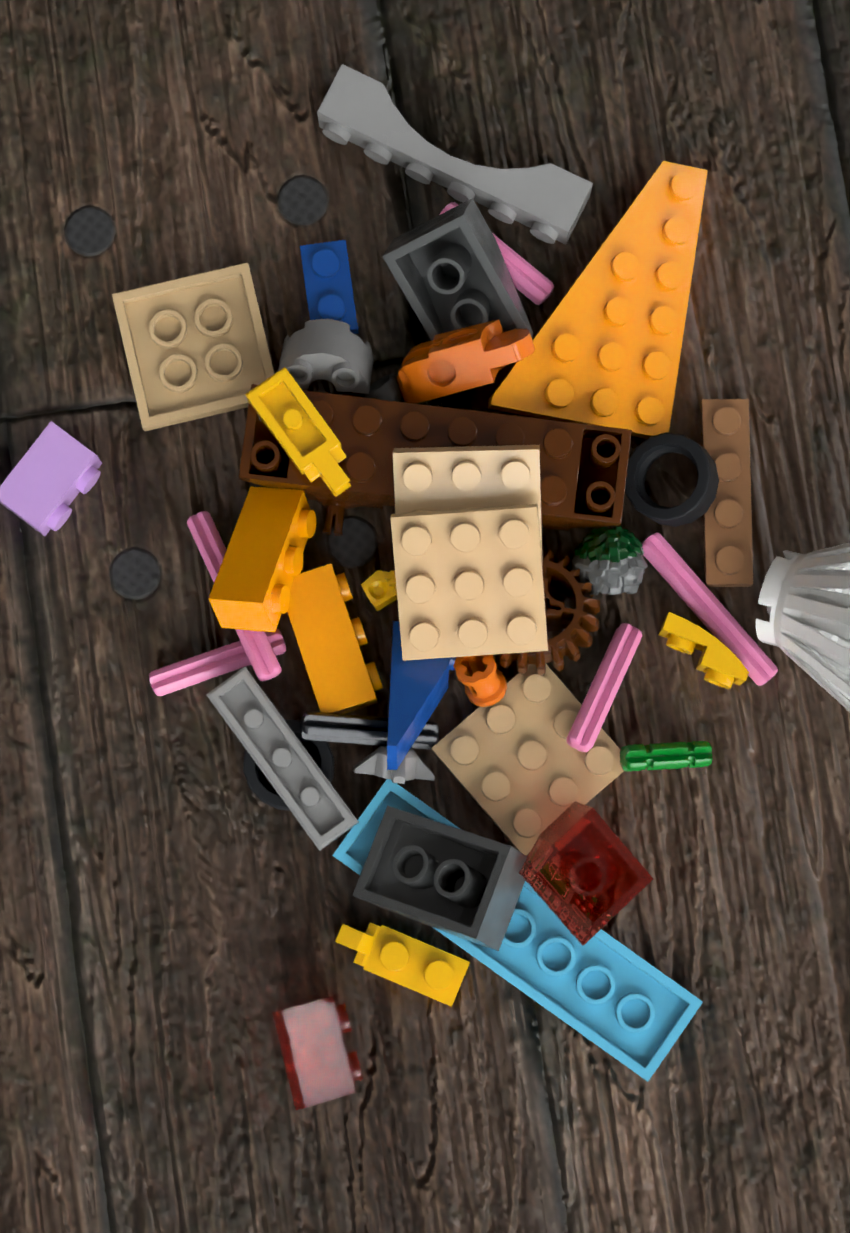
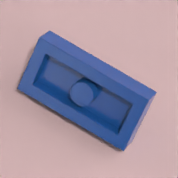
M346 240L300 246L310 320L328 318L345 322L350 325V332L359 334Z

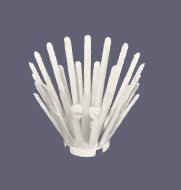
M850 543L807 554L785 550L783 551L785 558L776 556L772 561L760 591L758 604L767 606L770 620L768 622L756 619L757 637L762 643L780 647L788 657L850 712Z

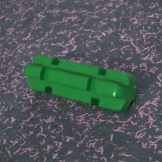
M708 741L687 742V744L686 742L652 743L645 746L643 744L623 746L620 750L621 767L626 772L645 769L662 770L704 767L711 765L713 759L712 747Z

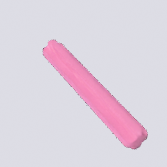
M201 511L187 519V526L213 582H215L227 549L210 513ZM235 629L258 680L263 682L278 676L282 668L265 632Z
M656 532L644 540L641 544L645 558L707 629L742 662L749 671V677L756 685H764L778 672L777 666L666 539Z

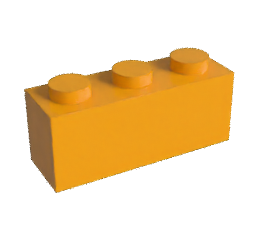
M250 486L208 598L221 628L264 632L276 631L281 614H285L289 608L290 588L295 575L298 576L302 571L303 552L307 540L314 536L316 530V514L314 510L310 509L303 490Z
M331 563L300 573L298 576L295 575L290 588V604L287 613L320 712L345 714L378 703L374 691L383 689L375 662L368 664L364 662L360 646L368 644L360 618L357 617L350 620L345 602L352 600L353 597L345 573L335 575Z

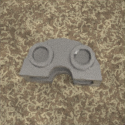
M328 318L309 320L305 322V328L294 332L291 337L287 335L284 339L278 371L285 367L301 389H308L313 381L324 379L333 383L336 391L369 394L373 366L371 345L368 341L364 344L360 337L350 332V325L345 322Z

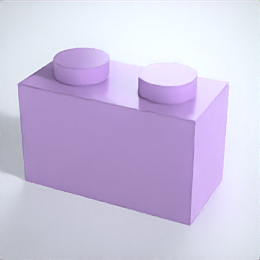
M51 421L0 485V503L43 536H46L51 529L57 531L67 521L72 512L69 505L79 492L86 494L95 485L101 475L98 468L102 462L95 453Z

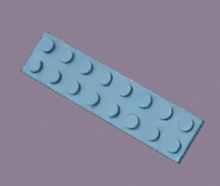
M386 779L359 817V823L352 827L332 856L361 875L387 806L448 826L460 828L403 787L393 783L391 779ZM526 878L499 951L434 928L647 1082L703 1003L699 998L580 914L588 924L587 929H585L568 909L569 906L567 904L564 906L553 894L549 893L546 900H544L541 896L544 888L539 885L536 890L532 886V879L528 880ZM553 897L558 902L555 910L549 905ZM562 907L567 912L564 920L558 916ZM571 908V910H572V911L574 912V914L580 919V921H581L584 925H586V924L583 922V920L577 915V913ZM570 917L575 921L572 930L567 926ZM579 927L584 932L581 941L579 940L581 935L577 933Z

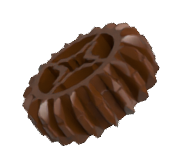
M549 549L543 558L547 632L557 631L562 633L548 639V651L501 654L500 665L504 668L511 665L514 660H517L518 672L522 675L528 670L529 664H536V671L542 676L546 672V663L552 662L554 668L561 672L564 669L563 656H567L570 660L577 662L580 659L578 646L590 648L592 645V636L589 632H595L599 629V619L594 615L600 612V601L592 598L594 595L588 594L592 591V584L590 582H579L580 569L571 571L572 560L568 555L557 564L554 563V552ZM550 585L565 593L575 609L564 607V602L553 599L549 593Z

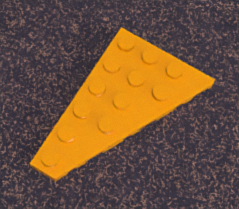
M663 161L646 182V185L630 204L622 218L532 339L535 351L513 365L510 372L489 398L488 409L546 420L632 430L631 436L644 439L669 433L708 170Z

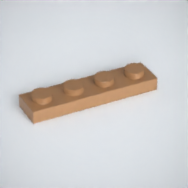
M702 399L700 402L701 446L707 450L716 463L719 477L716 498L708 511L702 515L704 584L707 587H751L753 585L749 399Z

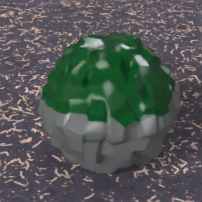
M608 527L593 528L590 533L586 534L579 546L574 549V557L571 562L572 570L580 569L579 582H590L592 584V590L588 594L598 595L601 592V594H608L609 596L625 592L627 594H636L640 583H642L645 569L648 566L643 558L644 551L641 542L635 537L633 532L622 529V527H614L612 529Z

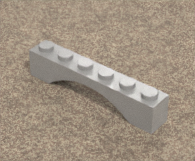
M343 64L339 68L317 111L319 127L323 129V134L332 141L342 145H347L349 141L364 148V153L372 160L385 165L391 161L406 168L405 173L420 183L430 184L433 181L448 188L447 193L462 203L473 198L475 202L489 208L488 212L494 218L508 224H513L515 220L531 228L530 233L546 243L554 244L557 240L565 245L567 244L590 198L592 182L552 163L530 168L500 169L475 165L450 156L427 142L406 122L393 104L383 83Z

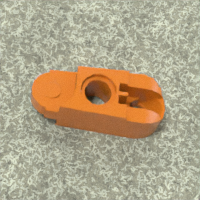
M497 319L437 334L432 341L420 343L410 349L403 359L402 367L398 371L397 382L404 401L407 403L425 402L494 383L499 370L528 357L535 351L530 331L528 329H513L503 332L500 320Z

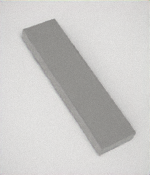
M246 667L240 669L206 694L319 851L359 823Z

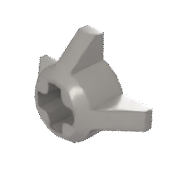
M387 746L378 747L353 767L354 773L391 779L393 783L405 784V781L414 779L431 781L435 779L433 772L412 748H410L397 770H387Z

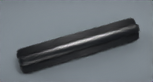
M307 711L300 720V736L305 740L387 746L388 718ZM427 721L411 748L431 750L434 745L438 744V724L433 721Z

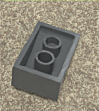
M473 198L394 238L383 254V259L431 341L437 334L497 319L500 320L503 332L513 329H528L531 337H533V330L497 241Z
M387 806L352 896L462 939L499 951L526 880L523 870L526 867L527 869L524 873L528 875V870L531 867L528 863L531 858L510 845Z

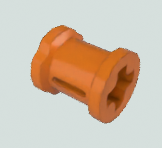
M494 655L456 657L454 663L456 676L464 684L465 693L471 703L476 706L487 707L496 704L504 697L507 690V681L502 672L497 669Z

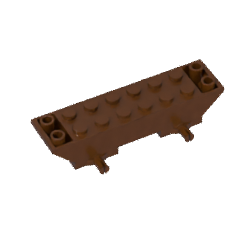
M251 384V390L258 385ZM302 390L341 442V449L347 457L338 464L350 479L351 487L335 497L321 477L310 482L305 474L302 475L252 405L250 403L248 405L239 479L268 488L303 490L307 500H314L327 507L324 530L322 532L326 535H332L334 517H336L334 536L343 535L345 509L358 506L381 509L384 506L395 507L394 448L540 445L542 529L569 531L570 528L621 525L632 430L364 398L360 397V393L353 392L352 395H350V392H342L339 395Z

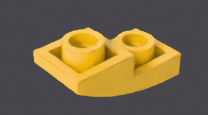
M668 612L658 635L668 638L666 645L679 652L692 655L694 649L702 651L696 669L706 673L705 681L726 689H731L733 683L740 686L746 681L749 671L727 646L700 626Z

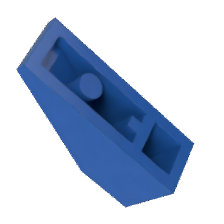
M393 621L387 770L398 769L448 690L449 670H455L454 663L456 657L403 661L399 621Z

